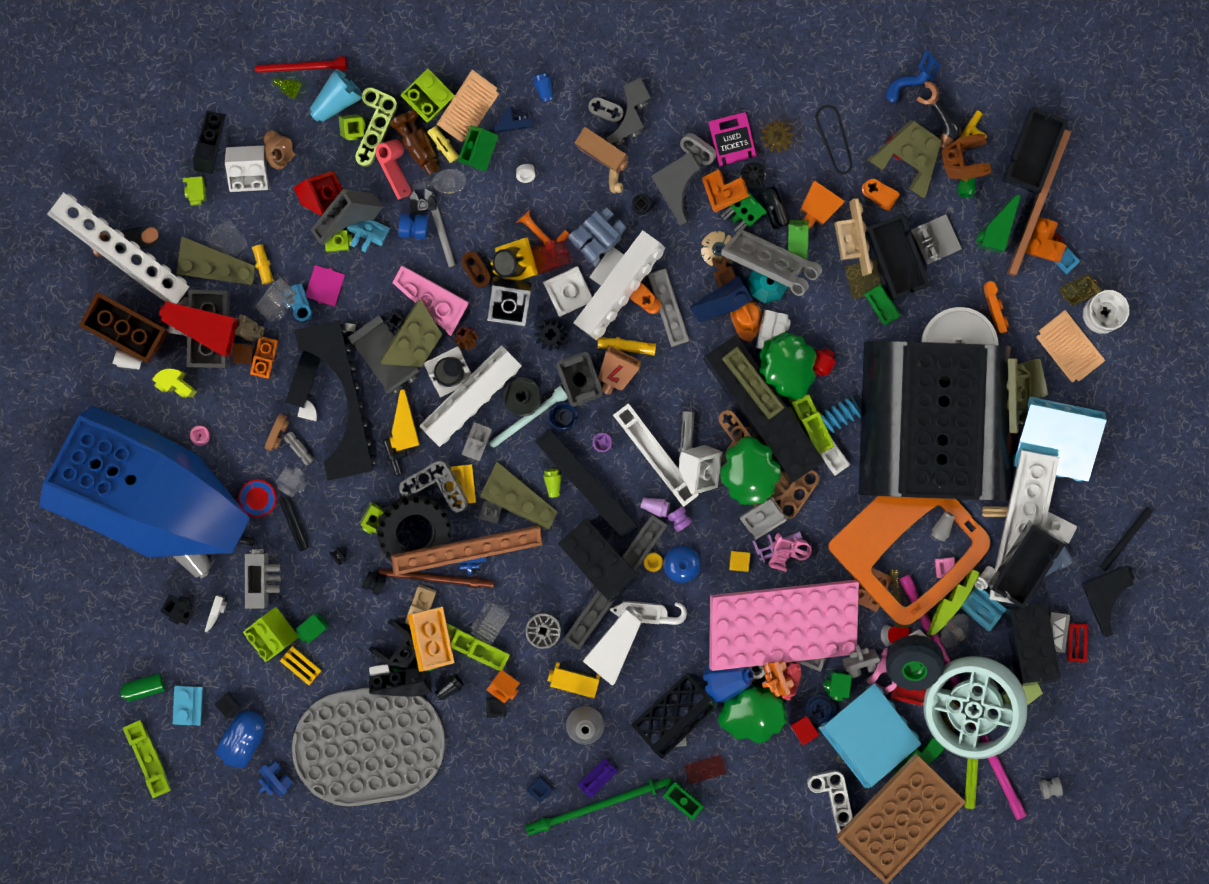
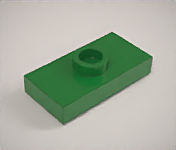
M882 283L864 293L884 326L901 316Z

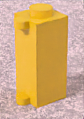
M556 662L554 671L550 670L547 680L551 682L550 687L595 699L600 679L598 673L596 677L559 668L560 662Z

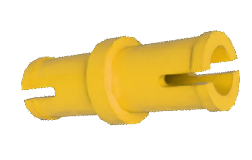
M264 245L253 246L252 250L256 260L255 267L259 270L262 285L274 282L269 267L270 261L267 260Z

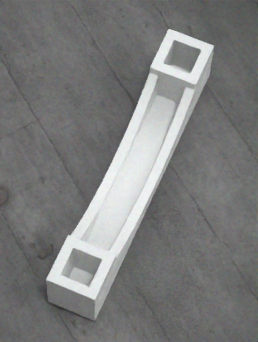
M629 403L613 415L683 507L699 495L690 493L678 467L660 446Z

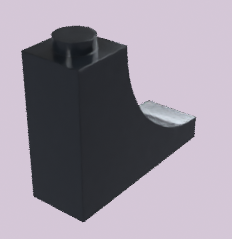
M1121 566L1081 583L1104 637L1113 635L1110 618L1116 599L1125 589L1134 585L1133 572L1127 566Z

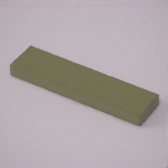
M738 346L722 358L768 420L785 408Z

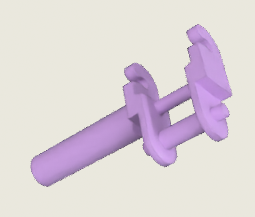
M799 531L784 538L794 541V538L802 539ZM770 534L767 535L770 545L766 548L758 549L755 540L752 541L757 555H761L759 559L760 561L763 560V563H765L766 559L771 558L774 552L771 547L773 541ZM771 549L772 553L763 556V551Z

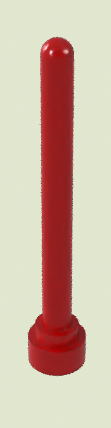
M338 56L334 61L256 65L254 70L257 73L334 68L335 70L338 69L345 72L347 71L346 56Z

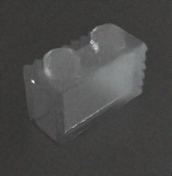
M280 277L270 286L256 304L255 309H258L269 322H273L276 318L280 320L287 313L285 309H289L295 303L294 297L297 293Z
M493 600L490 604L488 602L485 603L481 610L484 613L480 620L476 618L471 626V629H473L471 634L490 646L511 614V611Z

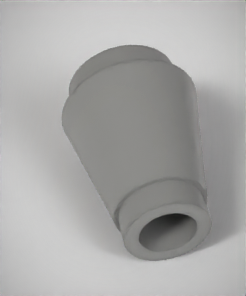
M944 512L932 528L933 532L931 535L945 542L950 536L955 516Z

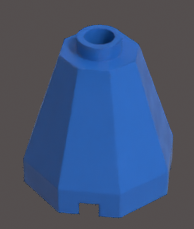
M709 664L703 675L704 681H708V685L705 686L706 692L714 703H723L734 698L752 684L754 677L753 672L748 667L711 671Z

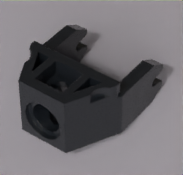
M390 619L388 623L402 633L404 637L403 642L393 656H386L372 646L368 650L387 665L407 669L416 667L418 663L411 632L395 620Z

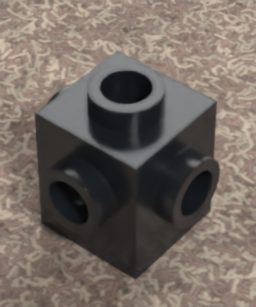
M169 594L161 612L169 617V621L177 625L180 622L187 625L196 607L190 604V599L182 595L178 598Z

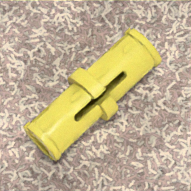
M434 126L427 132L436 143L438 151L441 150L449 163L459 158V155L450 145L451 141L444 137L438 126Z

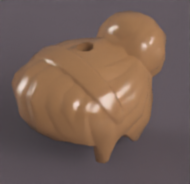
M270 130L266 132L263 139L266 144L265 158L270 166L276 170L283 169L287 162L296 156V153L293 152L292 141L286 136H281L276 131Z

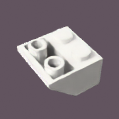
M265 146L227 147L225 167L229 191L268 190Z

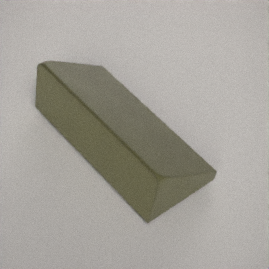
M1041 359L1021 362L1020 364L1031 373V397L1049 396Z

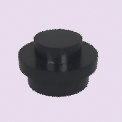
M451 357L444 362L443 369L448 376L455 377L462 372L463 365L459 359Z

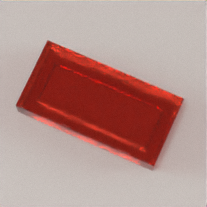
M721 755L684 765L689 784L726 774Z

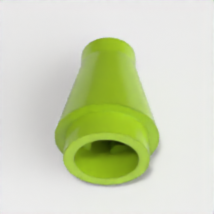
M560 469L544 470L543 478L548 496L551 498L559 497L562 477Z

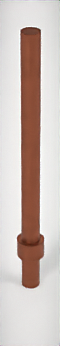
M380 568L379 576L469 585L470 588L494 587L493 580L479 579V577L474 576L466 578L420 572L394 575L393 569Z

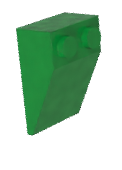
M1021 195L1012 197L981 231H978L975 240L978 243L977 248L998 254L1005 251Z

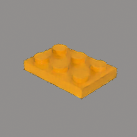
M443 607L409 614L408 620L419 672L453 664L454 658Z

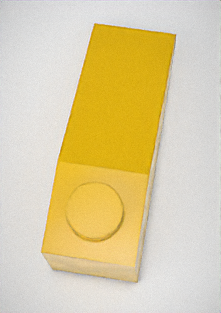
M405 389L400 390L392 428L393 436L390 437L392 448H396L397 451L420 445Z

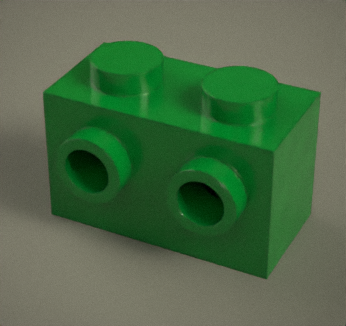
M470 125L458 162L473 169L486 172L498 135L483 128Z
M829 670V677L824 680V689L831 696L832 700L844 701V698L849 699L852 675L849 672Z

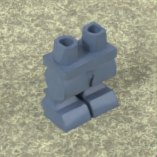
M607 207L599 213L595 211L583 225L579 226L578 230H574L568 236L569 241L595 267L600 261V254L610 252L622 240L621 235L626 230V226L620 220L613 226L608 223L614 217V214Z

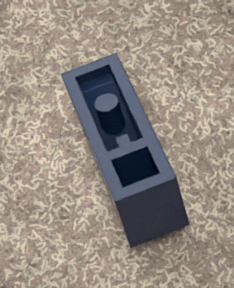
M739 276L691 305L690 308L698 321L702 322L735 311L753 299Z

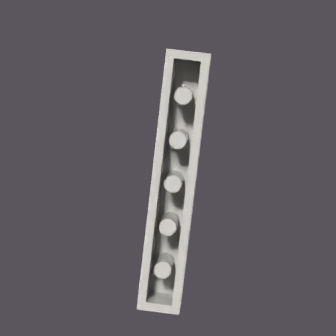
M642 230L574 321V324L597 341L605 333L609 323L615 320L621 307L627 304L633 291L639 288L640 282L645 275L650 273L656 260L662 257L665 247Z
M501 345L420 425V428L440 447L450 439V436L456 430L461 429L464 422L469 417L474 416L478 409L488 402L491 396L501 389L511 376L518 372L521 365Z

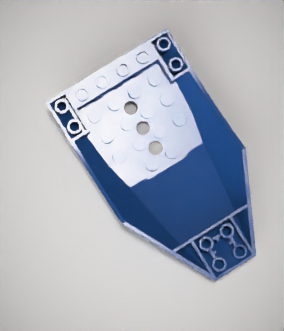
M93 405L82 412L74 423L43 482L39 507L107 536L147 558L233 553L250 520L249 516L199 455L145 427ZM94 461H101L99 468H91V464ZM111 468H118V473L115 476L108 475ZM127 476H136V482L133 485L126 484Z

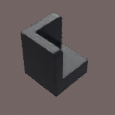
M227 692L214 704L224 715V720L242 706L230 692Z

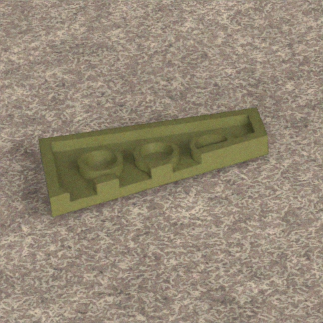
M181 236L177 275L253 285L256 268L254 265Z
M496 462L480 497L549 530L557 511Z

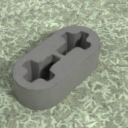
M598 97L593 98L589 102V111L595 116L614 123L619 122L623 118V109L619 105ZM597 101L600 102V106L605 108V111L598 109L597 112L594 111L592 104H596ZM607 109L611 111L618 109L620 116H616L615 119L611 118L612 114L608 113Z

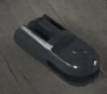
M775 187L766 188L763 191L762 199L771 226L776 230L788 225L790 219L779 190Z

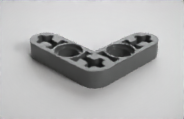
M437 461L402 481L399 486L402 495L410 496L411 493L418 494L437 483L453 511L462 512L468 507V499L450 465L445 461ZM439 466H444L443 474L437 473L433 475L432 472L438 470ZM423 473L429 476L427 484H423L420 480ZM448 481L454 483V490L452 492L447 491L445 488V484ZM416 483L418 485L412 487L411 492L405 491V488H407L406 484L412 485ZM457 492L459 493V495L455 496L458 500H462L463 503H461V507L455 506L457 500L455 497L451 498L450 495L456 494Z

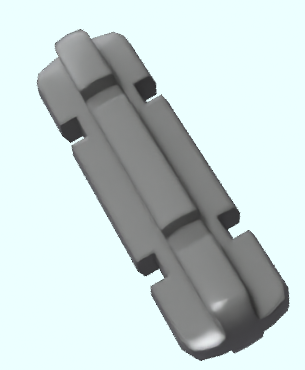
M288 432L284 436V440L291 444L290 447L298 457L302 458L301 460L305 465H309L314 460L311 454L307 453V449L298 439L296 440L293 432Z

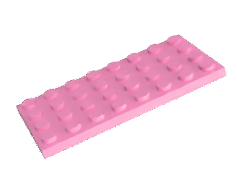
M857 580L710 595L709 668L711 671L759 666L775 661L794 662L846 656L849 653L855 652L858 628L859 582Z

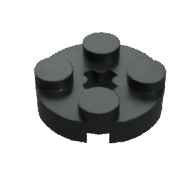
M519 377L509 382L503 391V402L506 408L516 416L533 415L542 400L540 388L533 380L525 377ZM525 392V396H527L526 400H523V402H520V399L517 398V396L522 395V393Z

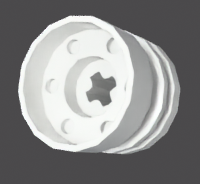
M1104 290L1097 293L1085 303L1083 308V319L1086 326L1091 331L1099 334H1107L1120 328L1129 316V305L1126 298L1114 290ZM1102 310L1107 311L1108 315H1101L1100 312Z

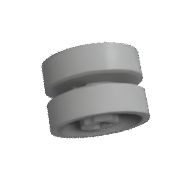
M541 612L529 619L526 625V637L534 647L540 649L550 648L559 640L561 626L555 616L550 613ZM541 627L547 629V632L545 634L540 633L539 630Z

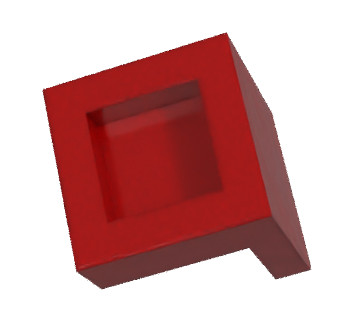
M807 716L794 724L793 722L789 724L802 745L819 736Z

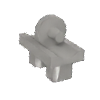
M474 422L462 455L480 461L492 429Z
M855 645L856 651L849 653L850 657L842 659L846 671L852 675V678L859 677L861 675L860 668L866 666L868 672H875L880 662L875 649L868 651V648L860 649L859 645Z

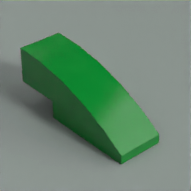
M931 736L921 751L915 749L905 758L894 775L915 753L929 765L939 756L944 747Z

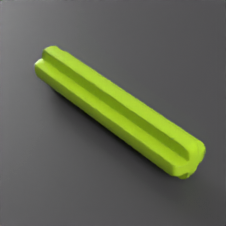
M967 758L966 803L964 804V807L967 809L975 808L978 759Z

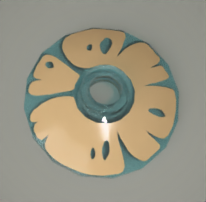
M720 230L706 235L700 246V253L704 262L710 267L717 268L711 261L714 257L717 263L722 262L721 253L716 251V246L724 248L733 236ZM727 258L726 267L732 264L733 260Z

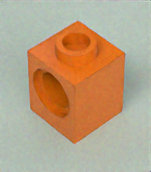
M501 669L486 690L505 703L509 698L513 700L518 693L516 688L520 683Z

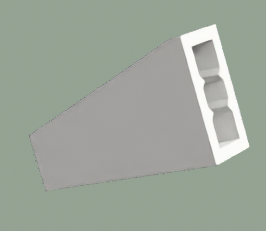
M628 606L583 660L584 663L612 686L619 676L643 620L641 612L635 607L631 608Z

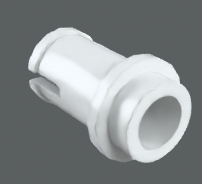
M987 566L982 574L978 576L974 584L975 587L979 590L986 589L995 574V569Z

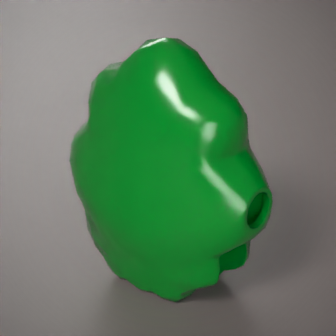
M782 332L764 341L760 352L762 363L759 369L762 379L765 383L772 385L774 392L780 397H788L793 400L804 398L808 393L810 385L816 378L813 366L817 356L813 347L805 344L803 337L787 332Z
M746 436L741 438L735 446L729 448L726 452L727 462L720 468L721 482L729 488L730 497L737 500L741 505L764 504L774 494L775 484L781 478L780 464L772 459V449L769 446L760 443L754 437Z
M750 685L734 698L724 702V707L718 715V723L721 728L728 731L737 740L748 738L757 744L764 743L771 738L772 734L780 733L783 725L787 722L782 695L775 697L769 688L762 689L757 685Z

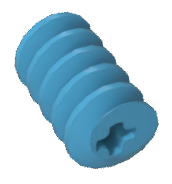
M852 396V401L848 398L844 399L845 405L839 402L838 409L834 405L831 406L832 413L827 409L824 410L825 416L820 413L827 430L829 429L834 433V426L841 429V422L847 426L848 418L853 422L855 421L854 415L861 418L860 409Z

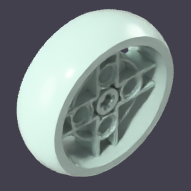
M962 657L945 664L943 674L935 684L926 689L924 696V716L930 732L944 748L961 757L985 759L996 756L1010 748L1020 737L1025 727L1027 699L1021 683L1007 667L986 657ZM972 672L970 680L959 683L952 691L942 689L945 682L954 675ZM991 678L1004 688L1012 705L1003 703L999 691L990 684ZM974 686H980L983 689V693L976 692ZM952 700H958L961 706H954ZM973 705H976L977 711H974ZM991 708L998 711L997 716L991 714ZM940 711L947 712L953 726L960 731V737L948 728L942 719ZM968 723H974L976 729H970ZM998 725L1009 727L1000 738L990 742L979 743L981 735L992 732Z

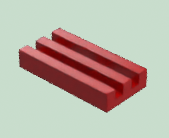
M1069 623L1067 662H1087L1088 624ZM1073 628H1076L1075 658H1072ZM1080 628H1083L1082 658H1079Z

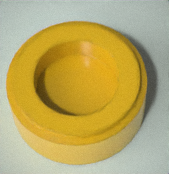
M652 552L644 558V566L648 571L655 572L662 567L663 560L659 554Z

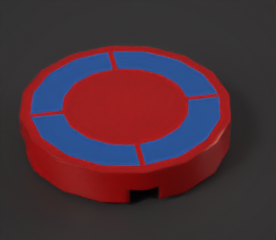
M257 479L243 485L239 492L238 500L240 507L247 515L258 518L272 512L276 506L277 495L270 483Z

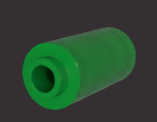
M161 673L123 683L120 693L123 699L130 702L164 692L166 689Z

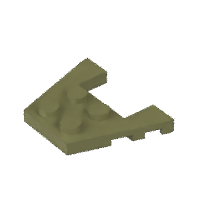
M910 120L893 135V138L887 144H883L875 155H871L867 161L883 170L893 154L919 171L909 190L925 198L942 140L915 121Z

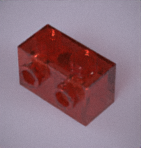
M557 239L547 241L544 247L538 245L531 248L538 275L572 263L565 241L557 242Z

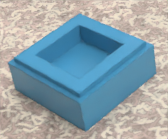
M1067 247L1060 263H1054L1065 274H1068L1080 260Z

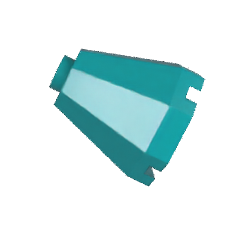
M753 270L747 280L751 296L764 304L781 300L788 286L773 279L771 281L773 284L769 285L766 282L769 277Z

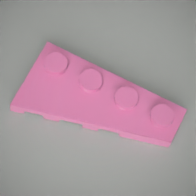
M402 265L393 284L415 303L420 299L433 320L452 336L469 301Z

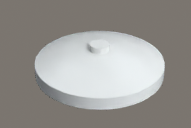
M955 307L938 313L929 321L923 331L921 342L998 345V337L993 325L983 314L970 308ZM946 376L940 378L941 380L950 383L949 379Z

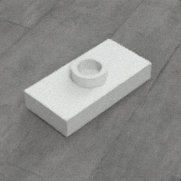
M833 441L835 447L820 453L833 475L836 476L847 468L850 463Z
M1048 512L1044 529L1064 542L1069 543L1077 526Z

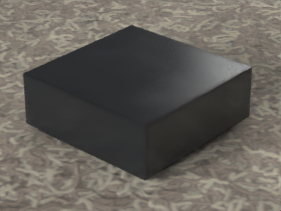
M486 698L487 718L506 717V702L503 703L498 698Z

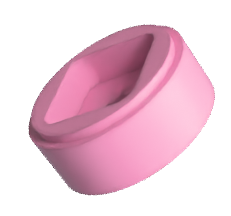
M204 426L194 427L190 432L192 443L197 446L207 444L210 439L208 429Z

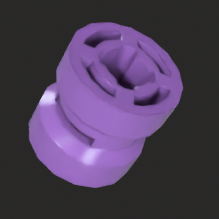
M599 433L593 438V446L599 452H606L612 447V438L606 433Z
M683 506L667 515L668 519L674 522V528L677 532L693 522L690 517L685 515L686 510Z

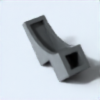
M641 78L623 86L627 100L626 115L619 128L613 134L606 137V141L615 147L625 143L624 139L629 136L633 139L641 135V130L644 129L635 108L642 109L649 105L648 101H650L651 97Z

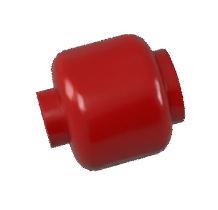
M827 348L824 350L816 349L817 357L813 370L819 377H822V375L828 376L837 363L836 359L833 358L835 354Z

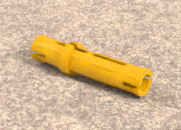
M599 337L597 348L607 349L608 345L620 351L652 356L655 355L656 343L620 339V337Z

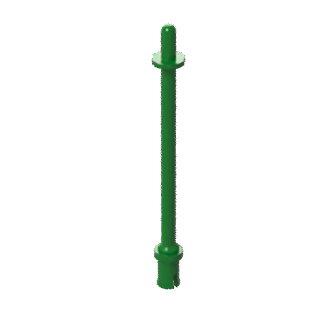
M665 778L652 783L651 779H648V785L550 819L542 817L539 821L525 825L527 834L531 836L542 831L548 832L553 825L651 791L653 795H656L655 790L670 785L671 779Z

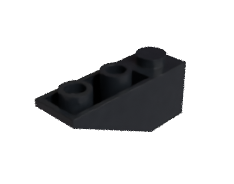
M207 111L193 157L194 171L213 174L218 157L225 114Z
M418 667L369 676V693L373 695L405 697L431 694V676L427 670L419 672Z

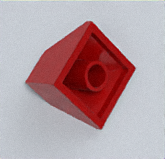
M334 170L308 178L293 187L301 205L320 216L323 215L342 191Z

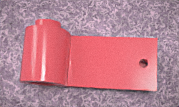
M393 139L378 144L375 154L399 200L410 196L412 190L396 160L403 155V144L401 141Z

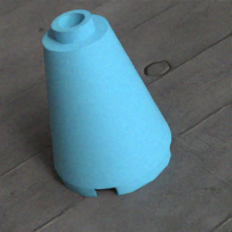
M338 69L331 74L310 107L312 111L310 115L316 121L321 120L324 122L362 98L359 88L352 80L349 81L344 78L346 75Z

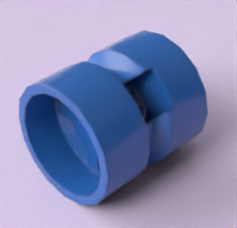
M401 213L399 238L414 236L415 239L426 240L428 215L417 214L413 217L412 214Z

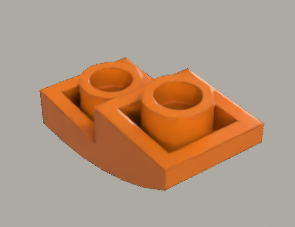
M264 336L262 339H258L250 371L251 375L269 379L279 340Z

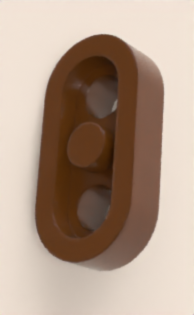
M475 252L465 253L461 263L470 280L478 288L486 287L490 282V274L479 255ZM473 258L475 263L469 265L467 263L468 259ZM479 275H483L485 279L484 281L479 282L477 280V277Z

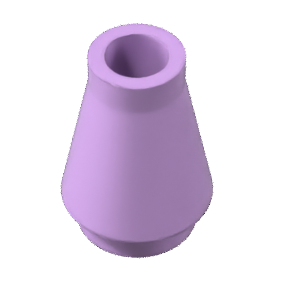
M644 497L641 508L660 518L662 516L667 517L670 502H667L666 499Z

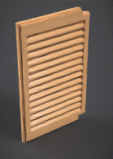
M471 70L437 125L460 142H463L466 139L470 125L479 126L499 95V92L496 91L497 87L474 70Z
M1066 310L1039 330L1040 335L1036 336L1072 383L1076 379L1079 382L1106 361Z

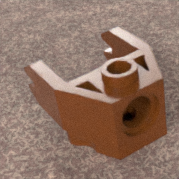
M985 134L958 138L941 150L948 178L968 181V179L984 176L992 172L990 163L965 166L963 151L986 144Z

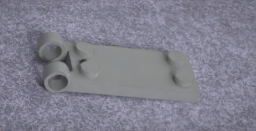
M742 229L725 245L721 253L722 256L790 287L791 291L797 296H802L809 288V284L805 279L797 277L802 271L810 280H816L822 273V267L818 263L808 261Z

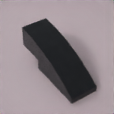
M303 350L285 403L301 408L306 407L321 362L319 357Z

